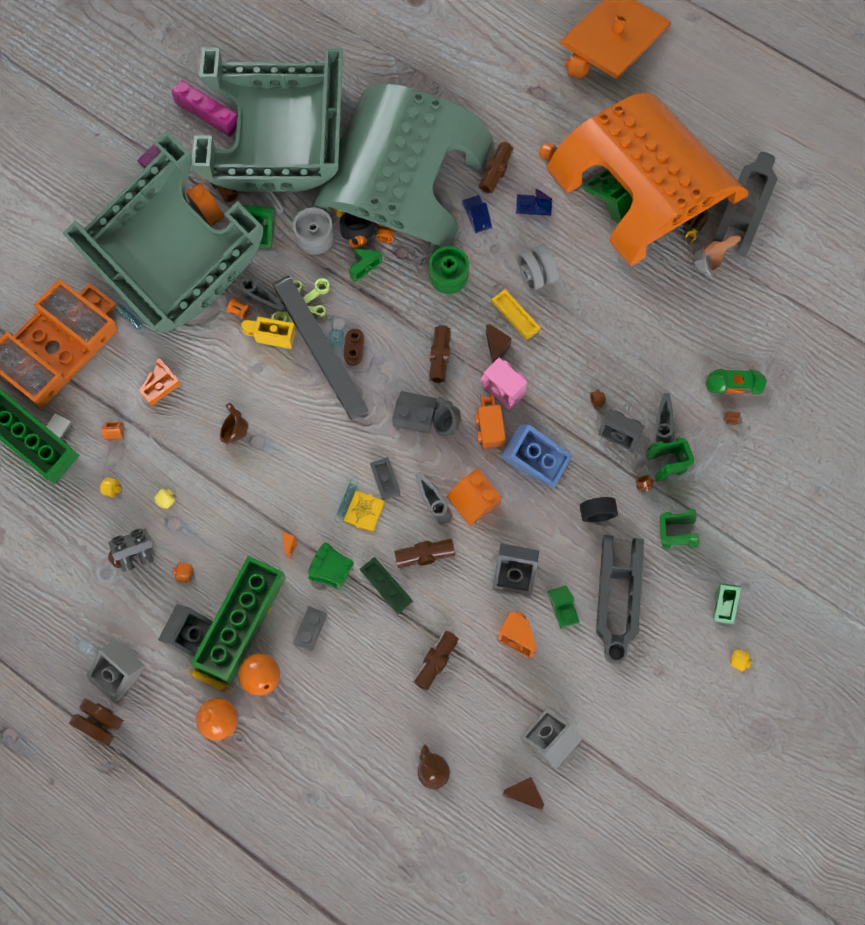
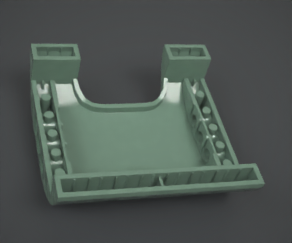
M202 48L199 78L209 89L228 99L238 109L236 141L230 149L221 150L215 148L212 136H194L191 168L202 178L213 184L238 191L295 192L315 188L329 181L339 169L343 49H325L324 63L222 62L219 48Z
M396 84L372 86L362 93L339 145V169L329 181L322 184L312 208L322 209L329 215L332 208L426 240L431 242L430 253H434L441 247L452 246L459 226L452 215L435 198L432 189L444 157L453 149L467 153L466 165L482 169L493 141L492 135L481 120L455 103L406 86Z
M167 130L154 142L162 152L85 228L77 221H74L62 233L156 333L178 328L204 311L249 265L259 248L263 235V226L238 201L224 214L231 222L222 230H215L210 227L190 207L186 201L185 186L191 170L192 157Z

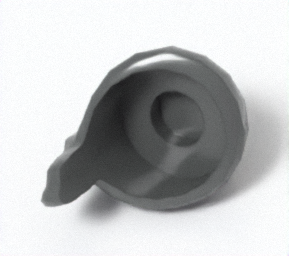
M437 397L436 402L439 406L436 408L433 416L434 428L438 434L449 436L458 428L461 422L460 409L453 406L452 402L444 400L442 397Z

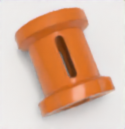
M232 298L227 306V313H233L239 316L241 320H245L251 311L250 305H244L238 302L236 298Z

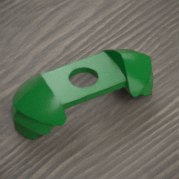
M717 369L709 374L705 384L708 391L723 394L725 389H751L752 394H760L766 386L767 379L762 373L750 369V371ZM740 375L743 378V383L736 384L733 381V377Z

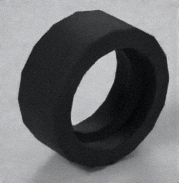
M345 213L340 218L341 235L348 241L352 239V242H358L355 239L356 236H364L366 239H369L374 233V222ZM353 224H364V225H365V226L360 227V228H352V227H349L350 225H353Z
M612 497L593 498L579 505L582 521L584 522L606 521L618 515L616 499Z

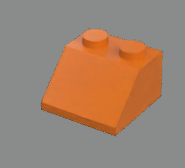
M478 468L465 476L447 495L449 501L469 526L499 506L502 498Z
M511 611L499 630L497 640L532 659L537 648L530 623L526 620L527 617L518 611L515 613Z

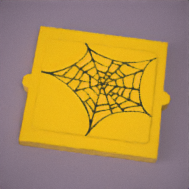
M355 491L343 522L354 525L357 529L362 528L374 532L385 501L373 497L372 494L367 495Z

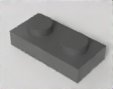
M389 458L371 462L370 466L382 500L399 495L400 489Z
M308 606L293 644L313 651L327 613Z

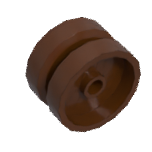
M84 698L79 708L89 715L88 718L74 714L69 724L109 746L114 736L111 732L104 729L107 725L114 730H119L124 720L114 715L113 711L103 705L95 704Z

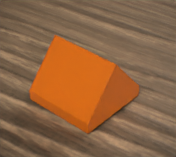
M123 422L104 423L101 428L104 440L123 439Z

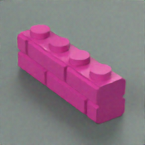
M183 80L173 88L171 93L177 105L229 137L237 129V113Z

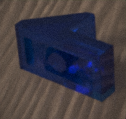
M536 189L535 195L517 194L516 214L551 216L552 198L539 189Z
M479 195L462 200V205L475 233L492 228L486 202L482 203Z

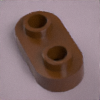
M351 329L347 332L344 346L345 362L355 366L362 361L364 349V334L359 329ZM356 335L358 338L353 339L352 336ZM355 352L356 355L351 356L350 353Z

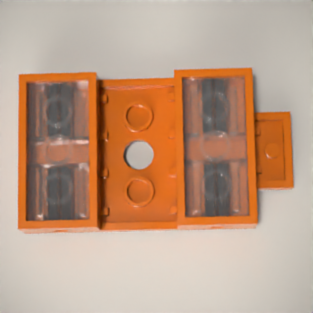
M58 279L34 304L37 312L14 336L6 332L0 338V377L40 410L51 401L118 331L114 321L108 317L118 307L117 304L91 283L80 293H77L61 279ZM50 342H58L60 344L59 350L54 354L47 352L46 347Z

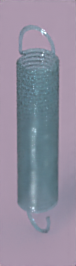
M120 303L116 305L115 310L136 330H141L144 327Z
M351 481L336 514L341 517L345 516L357 488V485L352 484Z

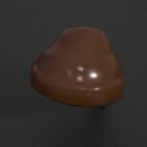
M230 402L225 406L231 414L227 416L220 430V440L225 444L234 443L247 435L249 426L248 422L241 417V412L236 410Z
M423 745L419 756L420 762L417 772L419 781L429 789H439L449 779V765L443 757L430 753L428 747Z

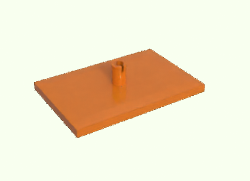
M603 0L561 39L560 45L617 80L670 27L671 21L636 0Z

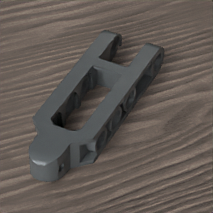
M760 152L754 163L743 167L738 182L745 188L748 179L752 178L755 172L759 175H765L763 179L765 187L753 216L750 217L736 212L735 210L739 202L733 205L729 201L713 241L721 242L729 226L746 232L737 253L746 257L778 179L772 169L775 163L774 155Z
M604 535L601 552L596 634L605 643V659L609 663L619 664L626 657L628 643L639 634L644 539L633 538L629 568L613 566L614 550H612V542L614 536ZM610 578L629 580L626 633L623 635H613L607 628V617L610 612V608H608V600L611 589H609Z

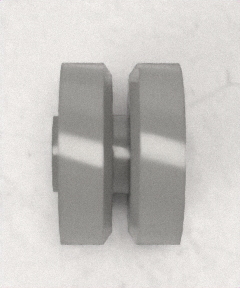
M314 207L306 208L295 216L293 232L299 249L310 255H318L328 251L334 241L332 219L329 214L322 209Z
M541 244L532 248V253L527 250L517 255L521 275L530 290L535 291L542 288L544 283L549 285L558 281L556 263L545 245Z

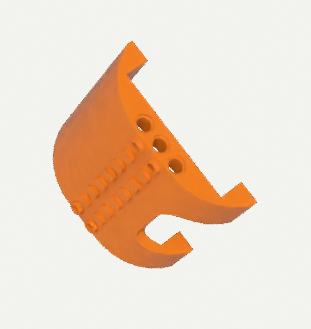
M639 93L627 97L585 121L560 144L547 166L549 174L566 193L581 186L582 172L594 165H601L608 169L632 197L631 208L614 229L609 238V243L630 267L646 257V248L651 242L726 197L734 205L748 196L747 190L676 115L656 95L651 93Z

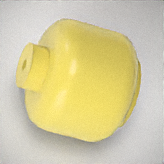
M160 489L154 497L155 503L163 509H168L176 500L173 496L174 492L170 489Z

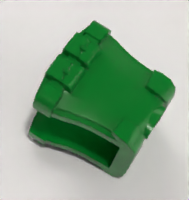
M678 438L676 442L664 444L662 441L656 442L646 451L647 460L670 453H675L678 463L664 465L654 476L656 482L663 481L673 474L682 475L694 463L693 453L688 441L684 438Z
M688 509L685 513L678 514L665 512L660 515V538L664 548L670 549L671 546L689 545L690 548L699 547V535L697 533L668 537L666 534V525L694 524L697 518L696 510Z
M324 542L311 562L308 579L322 582L341 590L349 572L354 566V562L337 552L330 544Z

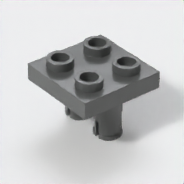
M146 528L135 529L129 535H119L108 542L114 561L119 560L123 572L128 571L126 563H128L130 570L135 568L130 555L138 553L142 565L147 564L145 556H147L149 563L154 561L149 549L153 545Z

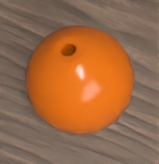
M267 654L250 655L242 662L238 672L240 685L247 693L256 696H264L271 693L277 687L281 677L280 668L276 660Z
M213 698L205 701L196 714V727L199 733L212 741L228 738L237 727V710L233 704L223 698Z

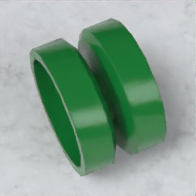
M452 246L441 247L436 250L429 261V279L432 286L439 292L447 294L456 293L464 288L469 277V261L466 254L459 248Z

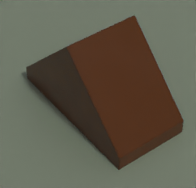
M488 324L486 325L485 333L493 364L506 353L511 346L512 338Z
M532 777L503 791L502 795L540 810L544 807Z

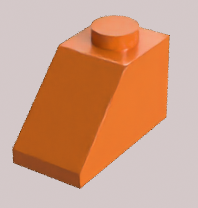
M201 182L186 191L190 204L210 227L225 217L210 192Z

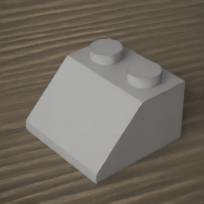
M114 640L99 650L87 677L114 702H117L139 678L145 665L117 640Z
M548 708L520 737L543 761L555 769L583 739L571 723Z

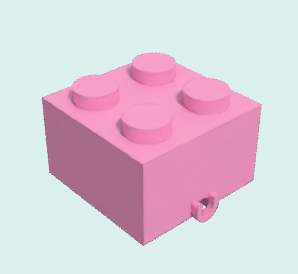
M500 358L483 373L480 379L481 382L483 381L482 388L489 394H494V398L509 411L525 396L527 386L525 376L514 371L509 362L503 361Z

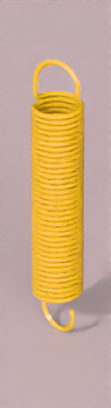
M194 668L192 672V677L222 692L228 686V684Z

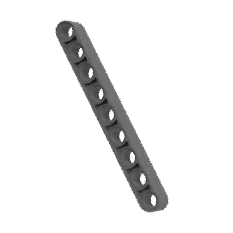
M288 275L272 283L277 296L285 306L287 313L349 418L353 420L368 412L365 402L291 277Z

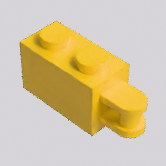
M257 317V321L245 320L241 324L244 334L254 337L256 343L288 349L293 347L296 336L294 323Z

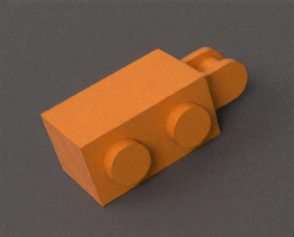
M490 394L489 397L481 395V407H478L477 414H474L475 425H479L480 430L477 432V441L482 444V449L504 447L506 439L501 405H495L494 394Z

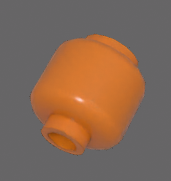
M572 54L570 59H566L565 69H567L569 76L583 79L585 75L588 76L591 63L576 54Z

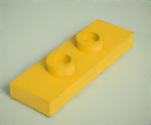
M506 289L491 299L492 304L526 341L541 330V327Z

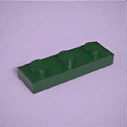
M375 557L360 568V572L397 615L413 603V600Z

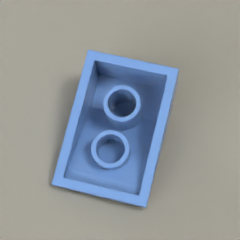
M525 424L517 427L500 458L518 470L555 488L572 455L531 425Z

